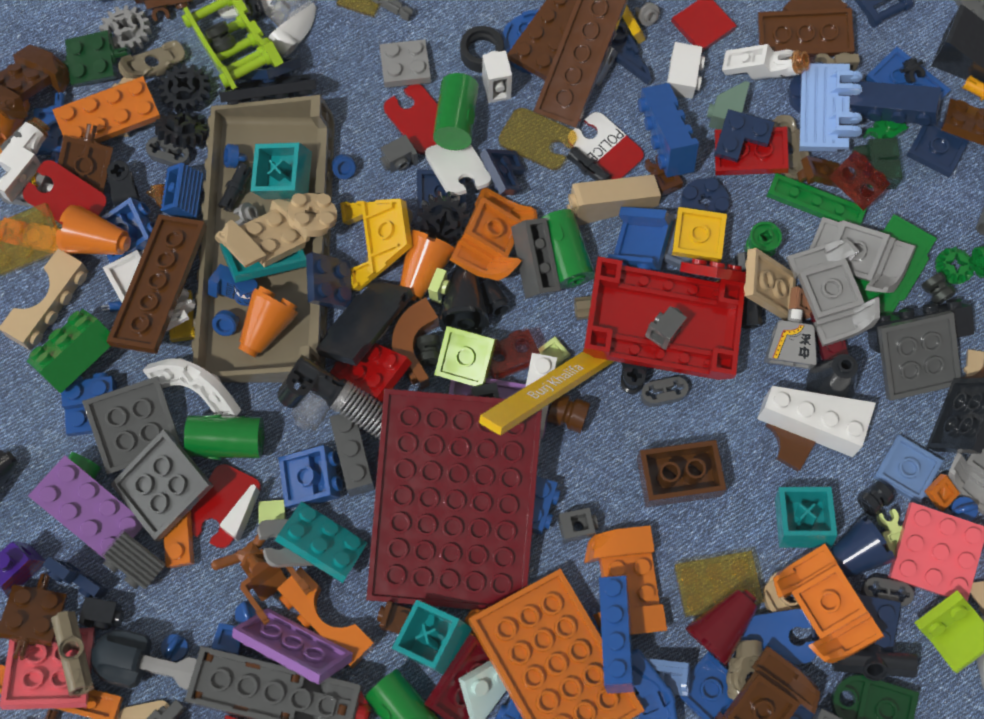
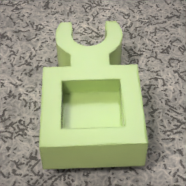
M437 268L428 288L431 301L442 304L443 294L446 295L450 285L446 270Z
M892 509L889 511L891 521L885 520L882 513L878 514L876 518L879 525L885 527L886 530L881 533L887 542L886 551L892 550L893 554H895L902 526H899L897 523L899 520L897 510Z

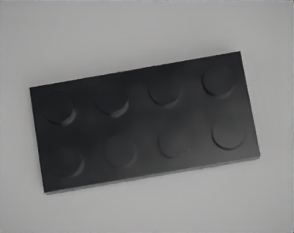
M316 73L280 77L276 81L263 83L262 80L253 83H236L237 88L233 90L222 85L219 92L221 102L227 101L228 105L242 103L241 99L251 98V101L255 102L265 100V96L275 95V98L288 97L291 92H298L299 95L311 94L313 89H317Z

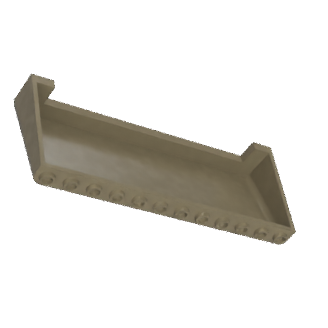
M321 95L211 106V115L208 116L209 137L206 139L208 157L205 159V169L207 172L206 180L203 182L205 200L201 207L203 221H205L207 229L203 236L201 247L198 250L200 269L197 270V281L199 284L198 292L195 294L197 312L193 319L195 328V339L192 340L193 363L204 368L209 373L217 375L221 383H283L301 355H304L325 369L326 357L320 356L316 348L327 336L328 307L308 303L307 267L254 278L258 285L257 290L261 285L276 294L274 296L275 300L280 302L284 298L298 306L295 310L298 312L297 317L262 353H258L256 358L238 348L241 343L239 339L248 306L240 305L235 299L221 294L217 298L208 295V279L220 264L228 267L221 251L220 243L215 240V235L218 231H222L228 221L233 220L236 222L240 219V216L234 214L233 211L239 208L241 204L248 202L257 209L258 217L270 211L272 200H276L263 199L251 192V173L244 186L245 191L242 195H239L232 212L223 210L224 206L222 208L218 206L227 189L225 186L227 181H231L237 167H225L223 162L225 146L227 144L238 145L239 153H243L248 157L247 161H238V164L244 163L247 165L246 169L248 167L253 169L255 144L301 143L312 151L308 193L327 194L332 202L333 170L331 164L334 159L335 135L333 114ZM331 228L323 236L310 237V241L306 242L305 248L302 249L305 256L312 252L330 256ZM221 310L231 311L240 319L237 329L230 336L219 335L212 327L213 318Z

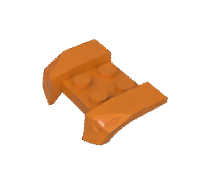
M485 187L481 189L474 204L476 207L463 236L457 242L449 260L476 276L499 281L510 275L522 261L519 258L508 257L514 245L511 227L524 220L537 219V211L532 207L517 204Z
M651 526L621 528L596 534L588 541L584 563L599 561L601 577L626 576L629 587L631 635L667 631L664 606L659 602L652 553L655 550ZM599 612L597 614L592 615V617L600 633L602 634L601 612Z
M826 544L785 567L773 577L778 598H786L793 594L816 631L820 640L811 643L808 647L824 662H838L885 637Z

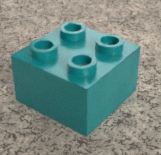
M301 143L255 144L251 192L263 199H292L294 194L308 193L312 151Z
M779 487L775 497L779 548H818L823 544H826L828 548H832L837 538L832 487Z
M416 599L392 649L406 658L444 675L469 636L472 628L459 618Z

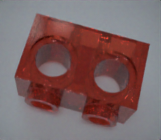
M856 150L829 176L863 211L890 185L886 176L872 167L868 159ZM848 167H852L856 174L851 173ZM866 184H870L873 187L874 191L869 190L866 187Z
M529 329L525 331L516 330L510 333L508 338L500 341L499 339L496 340L493 356L501 354L506 359L502 362H496L492 358L489 371L493 379L500 380L529 368L532 353L540 354ZM518 345H524L528 350L522 353L518 352L515 348Z

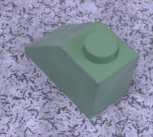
M744 81L717 95L715 103L709 104L706 117L710 118L708 127L722 129L728 109L740 113L743 112L750 82Z

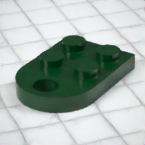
M854 675L843 679L836 685L831 697V706L834 715L841 719H914L919 692L884 681H871L863 675ZM843 691L849 692L852 695L853 703L850 707H846L840 702L839 697Z

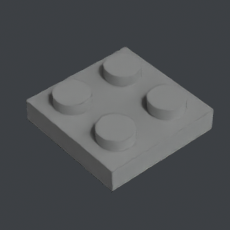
M425 39L379 44L385 88L431 83Z

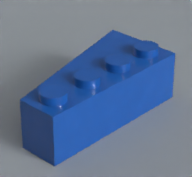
M665 83L642 88L641 98L638 99V108L640 113L643 112L645 115L644 124L646 130L651 132V145L653 150L658 152L659 168L664 169L666 178L694 172L699 142L697 138L692 139L691 134H693V130L690 124H685V114L682 109L678 110V100L670 84Z

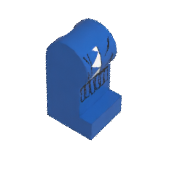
M220 264L208 279V295L217 298L221 294L235 299L240 305L249 306L251 294L254 288L257 289L258 285L255 279L235 283L229 267Z

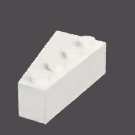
M772 386L764 397L757 419L853 457L863 446L876 403Z

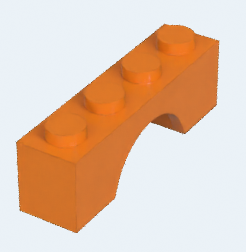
M300 567L296 572L305 580L311 592L306 595L294 578L290 576L277 589L281 593L278 599L288 610L294 607L299 612L296 618L305 628L308 629L312 626L318 632V635L352 652V661L348 665L353 669L375 647V644L356 624L337 628L327 625L320 619L317 612V600L321 588Z

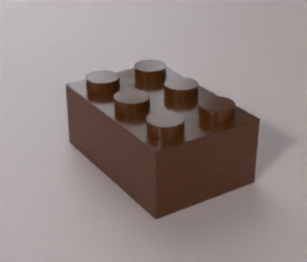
M717 440L640 450L636 458L646 508L722 497L727 490Z

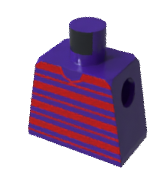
M16 541L9 543L0 552V590L9 598L12 586H23L43 567L42 565L46 560L28 543Z

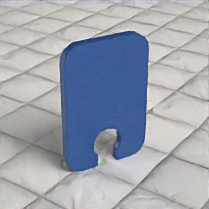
M802 609L754 615L741 639L758 640L762 643V651L768 645L794 665L811 662L816 656L808 647L814 641H808L798 646L792 644L789 640L791 629L795 627L803 629L812 627Z

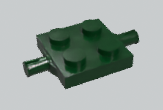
M106 30L66 39L67 56L66 60L62 62L69 71L70 84L74 87L118 78L116 67L118 58L131 55V51L128 46L116 49L113 44L112 32Z

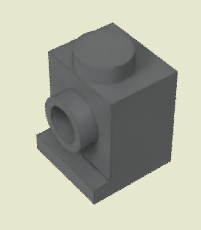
M406 134L380 147L382 157L379 159L385 171L390 170L393 173L396 170L401 171L405 169L410 163H413L414 166L418 164V154Z
M670 306L665 313L660 312L654 321L649 324L645 337L666 350L682 330L687 317L679 309Z
M590 508L560 513L558 515V524L563 544L591 538L595 535V530H598L597 517L595 514L591 515ZM580 523L583 526V530L576 531L573 525Z

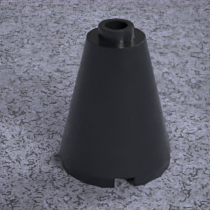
M459 267L453 271L440 315V327L444 332L447 326L481 334L483 328H489L490 319L479 280L476 275Z
M840 354L816 363V366L809 370L806 377L807 392L852 399L857 384V361L848 354Z

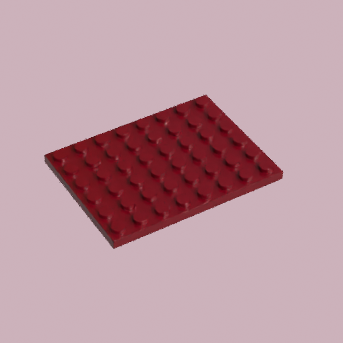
M384 389L366 600L414 604L417 599L430 606L482 610L527 587L542 409L502 435H498L480 424L479 420L481 414L504 401V398Z

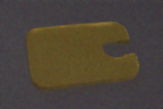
M518 108L513 112L499 135V144L503 148L517 151L518 155L550 170L559 169L566 160L565 156L552 153L549 150L550 145L554 142H561L565 147L572 149L577 140L576 133L573 130L525 108Z

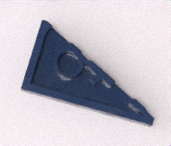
M620 20L616 31L617 36L611 43V47L617 52L614 60L645 84L649 85L652 82V77L649 74L650 71L647 65L643 63L639 55L640 51L633 37L629 35L626 24Z

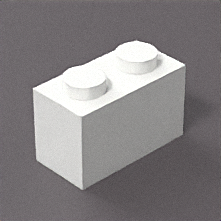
M674 43L667 83L670 84L675 96L693 99L695 90H700L702 77L698 76V71L703 70L705 57L701 56V46Z
M492 51L482 55V80L488 103L511 99L512 73L506 51Z

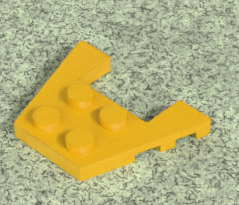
M402 199L375 200V202L357 201L356 203H340L342 222L344 224L351 225L362 219L364 222L368 261L351 268V288L353 291L358 292L413 247L406 201Z

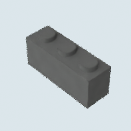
M546 218L524 220L512 226L511 230L517 258L522 260L519 264L525 299L547 296L561 291Z
M340 414L330 416L349 496L374 491L359 425L351 422L352 419L348 420V416L344 417Z

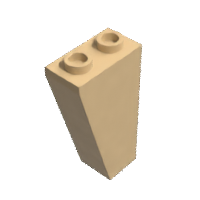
M654 175L572 184L571 194H568L569 204L567 209H571L574 212L578 226L619 216L621 207L647 209L657 207L660 202L661 193Z

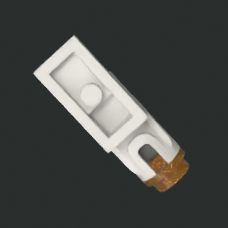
M769 44L727 50L722 71L725 75L747 72L753 80L785 78L799 75L803 71L808 70L809 56L806 51L802 52L801 50L773 51Z
M36 117L20 126L0 146L2 150L0 165L8 172L0 179V193L10 202L14 201L41 165L35 154L38 153L42 143L48 137L50 128Z

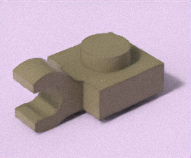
M847 52L835 55L834 58L821 53L817 54L815 62H823L825 64H850V70L853 71L856 70L860 63L859 54Z

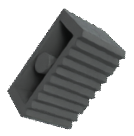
M123 530L102 553V556L106 559L103 564L114 573L119 569L127 576L124 581L135 589L139 586L146 589L166 565Z

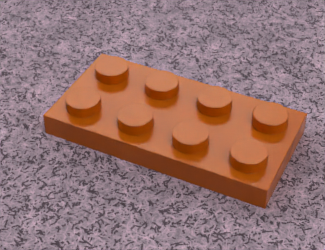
M143 76L52 109L63 136L85 137L87 123L92 124L90 134L93 125L98 126L94 140L99 143L160 119V114Z

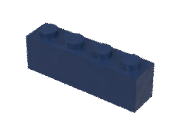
M865 81L855 82L861 85L862 92L860 95L850 96L849 112L860 113L862 119L893 121L899 124L904 122L917 123L922 126L936 125L941 103V88Z

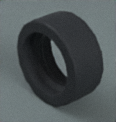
M475 26L467 30L462 36L460 54L461 60L471 71L482 73V58L474 57L469 53L468 48L470 44L478 40L489 41L495 45L496 51L500 52L504 51V42L500 33L488 26Z

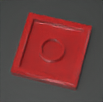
M697 0L673 16L671 20L673 25L692 45L702 47V52L729 35L737 26L713 0Z

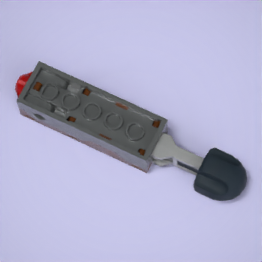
M114 630L100 637L92 649L91 663L93 670L101 680L109 684L132 689L140 684L146 672L174 678L180 688L188 690L185 702L248 719H369L371 707L363 695L364 689L359 684L330 677L317 684L295 671L287 669L285 666L203 646L200 647L197 659L188 657L175 663L151 657L152 642L148 635L128 630Z

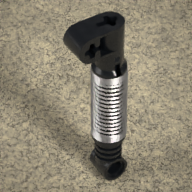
M301 355L278 390L277 395L280 403L288 408L298 407L311 391L324 399L327 406L332 408V410L340 411V415L348 416V420L352 419L351 422H355V425L359 424V427H363V430L367 429V432H371V435L375 434V438L378 437L380 440L383 404L379 405L380 401L376 403V398L372 401L373 397L370 396L368 398V393L364 395L365 391L360 393L361 388L356 390L357 386H354L346 379L337 378L304 355ZM296 382L301 385L298 390L294 388Z

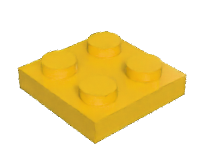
M678 207L671 255L720 263L723 253L727 214Z

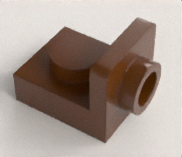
M387 601L386 607L381 606L377 616L381 630L399 635L411 609Z

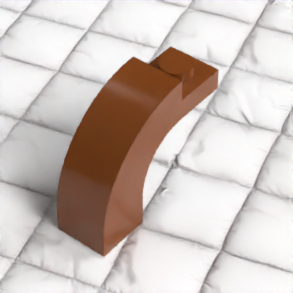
M427 298L413 304L402 314L395 326L392 337V350L408 357L412 362L406 370V374L412 385L417 384L420 390L430 386L429 377L414 354L416 339L439 326V318Z

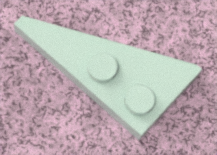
M491 661L458 678L470 719H485L506 692V688Z

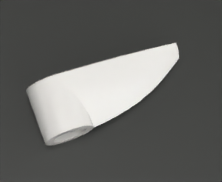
M314 3L292 16L269 35L268 39L274 43L277 51L284 58L295 50L309 32L317 9Z

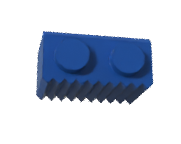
M184 163L168 167L167 177L165 178V190L163 191L164 195L162 196L163 203L160 210L174 217L197 218L201 210L199 200L200 194L203 192V173L188 167Z

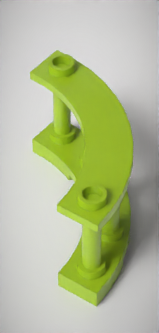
M216 0L193 13H190L188 7L183 8L184 15L181 16L183 22L188 29L192 27L220 73L218 76L225 88L230 87L232 90L237 88L234 83L235 80L265 64L277 67L284 63L274 43L267 37L263 39L262 36L264 34L255 20L251 22L245 15L248 9L242 0ZM226 6H233L238 16L235 17L236 20L227 24L229 34L240 28L241 30L246 28L249 34L246 35L247 38L237 42L232 47L215 54L209 45L213 43L212 39H209L207 35H203L196 22ZM250 46L253 48L257 46L255 52L228 66H224L221 63Z

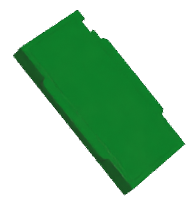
M893 214L885 229L879 232L889 234L898 241L916 246L902 281L893 293H875L865 290L869 283L868 281L854 278L864 303L879 297L880 313L887 312L892 314L899 301L905 300L928 262L929 257L927 254L937 239Z

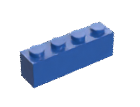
M626 576L599 577L604 686L607 694L635 692Z

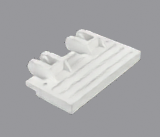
M135 250L103 267L121 302L124 300L144 250L140 252ZM184 288L166 331L189 320L187 314L195 308V302L187 299L189 292Z

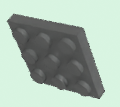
M946 311L877 327L886 399L892 401L949 388L953 379L961 378L953 312Z
M158 376L82 401L107 474L125 469L163 429L168 430L182 447Z
M163 429L111 483V486L155 541H160L213 487V484L168 430Z

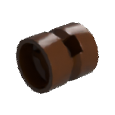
M564 394L553 401L547 423L559 427L565 423L567 429L581 434L591 402L578 398L573 402L570 395Z

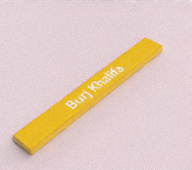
M581 352L481 414L479 423L498 435H502L614 361L594 358Z

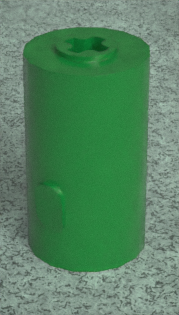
M448 74L441 81L433 140L437 145L447 150H463L469 147L472 142L479 84L473 77L467 74Z
M562 209L543 216L542 218L547 220L560 288H574L593 279L595 270L574 212L571 209Z
M222 414L188 415L184 429V449L190 457L221 460V458L261 459L265 441L262 417L222 416Z
M398 669L385 676L365 696L369 706L380 719H440L433 710L425 705L426 701Z

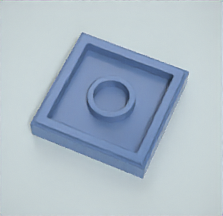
M898 434L873 478L919 504L926 494L924 491L931 485L944 460Z

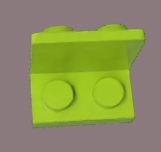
M958 590L914 622L955 673L960 672L984 654V621Z

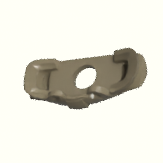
M169 41L159 48L134 56L127 55L122 57L118 63V68L125 78L162 76L166 70H170L174 65L185 59V51L178 41ZM147 57H155L159 64L154 67L146 64L145 59Z
M778 115L772 120L775 122L773 127H787L788 144L793 148V153L788 154L789 170L784 175L798 180L797 173L804 169L801 160L809 156V151H799L800 129H797L795 119L790 115Z
M741 640L736 648V657L731 658L729 661V669L726 674L727 695L733 701L746 684L747 674L755 672L752 666L763 652L762 643L758 640Z

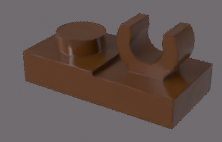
M146 0L144 2L147 10L154 9L152 11V18L156 22L158 21L157 13L159 11H164L166 19L170 18V12L165 6H176V9L190 7L189 2H194V0Z
M806 156L801 160L804 169L797 173L799 182L802 183L806 180L808 184L817 182L837 188L846 183L839 163Z

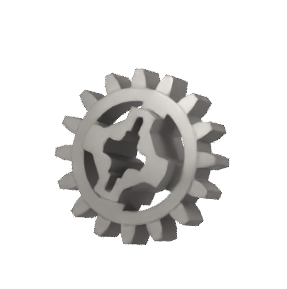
M127 5L124 6L123 10H120L118 6L115 7V13L108 11L109 17L101 19L104 25H100L99 29L100 31H113V44L115 48L128 46L133 53H136V47L143 49L142 42H149L148 35L152 34L149 19L146 18L143 11L138 12L135 6L132 10H129Z

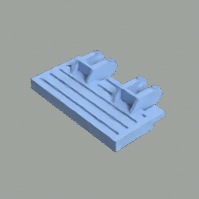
M802 63L799 151L837 152V149L849 150V138L838 137H857L862 134V129L859 126L839 125L857 124L862 121L860 113L849 112L850 96L860 95L862 92L861 85L855 83L860 82L862 74L859 71L850 70V64Z

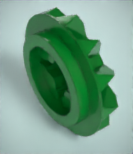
M956 246L949 249L945 248L935 261L937 273L943 272L946 282L951 284L967 282L974 275L973 272L976 265L973 264V256L970 257L966 253V249L960 250ZM954 259L957 260V264L961 265L957 272L955 266L950 265Z

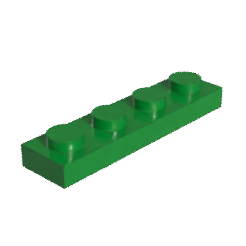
M778 173L775 174L766 196L819 218L824 217L837 222L844 220L857 225H861L867 209Z

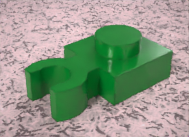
M884 120L875 121L873 124L874 128L867 129L862 137L865 139L868 136H873L875 140L871 143L870 147L874 148L879 145L882 138L888 143L905 133L908 127L905 123L899 124Z

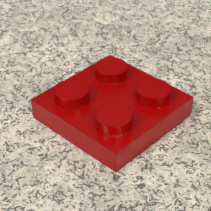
M693 258L692 263L681 262L680 272L746 282V272H742V266L727 264V269H725L724 263L711 261L706 266L707 261Z

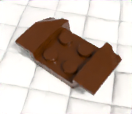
M31 44L13 54L15 63L8 65L6 69L0 72V113L8 119L28 117L23 105L24 101L50 84L58 93H64L70 81L67 66L52 52Z
M767 645L752 666L755 672L724 714L719 712L715 719H790L800 704L815 714L820 690L814 681L802 670Z

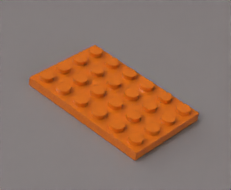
M561 568L468 619L472 630L523 719H632L645 711L634 692L607 694L604 686L602 638Z

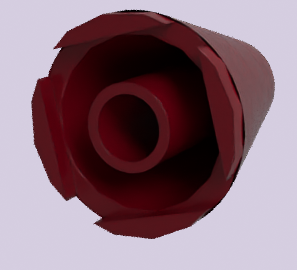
M737 589L689 623L685 629L715 658L726 665L732 658L758 608L755 604L757 599L746 589L742 592Z

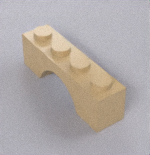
M59 248L44 266L50 282L45 298L30 308H13L0 325V331L6 337L30 351L41 342L43 333L49 325L54 324L62 307L71 301L73 292L85 282L89 272L83 262L61 251Z

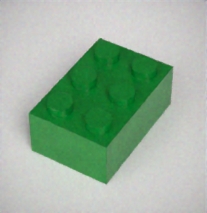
M84 309L74 312L68 318V323L61 329L58 328L53 331L48 338L49 340L42 347H36L30 353V358L26 361L60 394L111 347L107 343L110 331L96 317Z

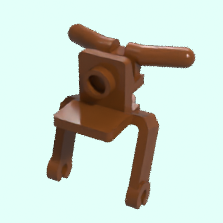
M257 534L242 550L240 549L234 554L212 561L211 567L213 570H220L240 563L241 568L248 576L247 579L241 582L240 589L256 610L260 620L266 625L270 620L250 594V590L253 589L259 599L264 601L277 592V589L287 578L280 569L282 567H272L266 562L262 548L259 550L266 540H259ZM285 567L306 595L311 592L308 584L298 575L293 567Z

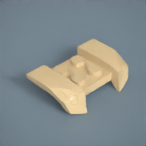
M291 199L272 200L268 213L239 226L233 220L228 221L222 231H218L215 235V240L223 244L245 268L257 262H260L265 268L305 248L306 242L310 241V236L300 234L299 229L295 226L292 228L287 221V208ZM309 212V213H308V214L311 215V217H315V215H316L315 213H312V212Z

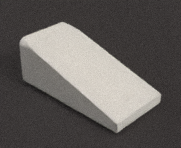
M254 484L247 489L220 523V527L238 542L243 535L260 493Z

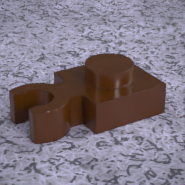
M657 154L655 158L657 164L651 163L648 158L645 161V169L651 173L650 175L655 176L662 197L682 188L683 181L679 175L666 178L664 169L659 168Z

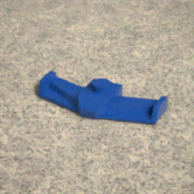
M633 649L634 687L638 691L635 695L645 710L638 715L639 719H678L675 706L676 699L671 688L664 683L639 649Z

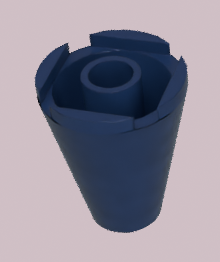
M867 516L860 518L830 549L846 578L890 564L896 560L892 550L886 551V540L870 519L867 520Z

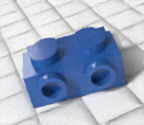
M130 197L102 216L107 221L126 230L131 238V245L128 251H125L122 255H107L110 263L135 250L140 252L145 249L155 223L150 222L147 216L150 214V209L144 202Z
M95 373L93 378L84 380L83 377L79 376L61 393L62 407L65 409L66 434L69 437L93 433L82 401L117 390L116 380L109 376L108 373Z
M321 445L278 457L284 506L286 508L298 507L301 501L305 504H319L340 498L339 491L343 490V482L336 472V466L339 465L340 460L337 452L333 451V448Z
M536 476L532 533L542 535L544 528L549 530L553 515L549 514L551 504L557 505L561 490L556 489L558 482Z

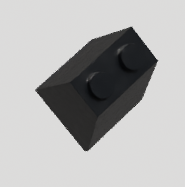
M960 4L944 32L931 66L965 80L971 75L984 83V20L966 6Z

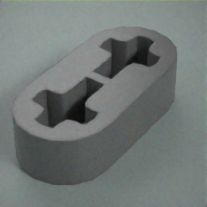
M158 137L151 138L146 143V152L153 161L168 166H174L179 163L189 165L191 162V155L187 147L186 149L182 147L173 148V144L165 145L164 140L159 141ZM159 146H161L163 151L157 150V152L154 153L153 148L157 149ZM181 153H183L184 158L180 157L178 160H176L174 155L179 156Z
M681 377L652 381L643 386L640 398L649 407L679 402L686 397L688 384ZM673 384H676L678 388L682 387L679 394H676L675 391L667 392V390H671ZM649 389H652L654 393L662 392L656 395L655 400H652L651 396H646Z
M872 577L861 586V594L872 596L873 593L871 590H868V587L876 584V589L883 590L884 593H878L873 597L899 601V597L891 595L890 592L895 593L902 589V594L906 595V598L901 600L900 608L909 605L914 598L912 588L908 584L899 581Z

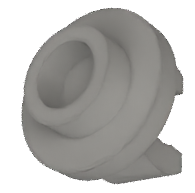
M646 2L641 9L636 7L635 13L641 24L650 26L659 18L660 10L654 3Z
M248 202L241 204L239 208L233 211L234 214L240 216V219L235 222L239 226L258 218L257 209Z

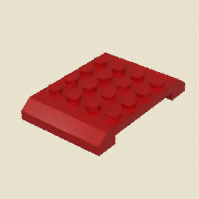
M598 256L583 348L584 353L594 358L716 380L735 378L745 296L744 282L727 279L713 282L622 265V260ZM671 306L679 309L687 319L682 330L669 347L664 350L645 337L649 324L654 321L656 316L660 312L665 313Z

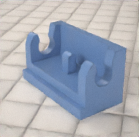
M646 658L664 683L671 688L673 695L689 697L691 666L689 663Z

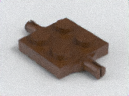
M87 123L85 137L63 136L58 164L103 193L113 147L100 144L94 140L98 126L93 125L90 134L92 124Z
M45 573L40 574L37 587L12 586L0 621V638L11 639L17 643L13 658L17 660L19 657L20 660L25 659L29 645L39 644L51 647L53 645L55 633L51 618L57 615V613L64 611L67 594L47 589L51 580L48 574H46V577Z

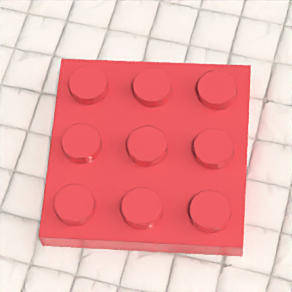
M910 502L894 554L896 560L891 564L888 578L946 598L958 590L968 601L984 544V526Z
M79 628L91 674V655L95 641V629ZM56 637L52 647L39 644L29 645L24 660H20V657L18 660L13 658L17 643L11 639L9 640L0 699L1 710L87 708L89 692L81 696H69ZM76 649L70 650L66 653V656L73 657L79 651Z

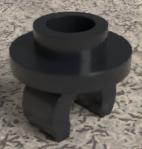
M912 57L902 62L903 66L899 70L900 73L905 72L904 77L907 83L915 82L913 77L914 71L918 78L925 76V70L920 67L923 64L922 59L917 60L916 57Z

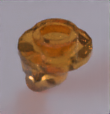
M165 184L151 185V190L146 192L162 208Z

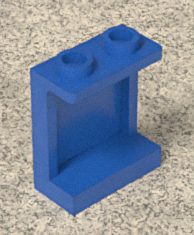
M621 207L619 217L623 222L615 252L614 254H608L607 258L622 260V265L660 272L673 225V220L668 211Z

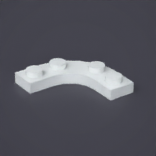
M182 358L165 359L150 363L143 369V372L149 379L158 376L162 388L182 385L192 389L204 399L214 414L237 416L241 411L233 396L230 395L221 383L220 378L192 362Z

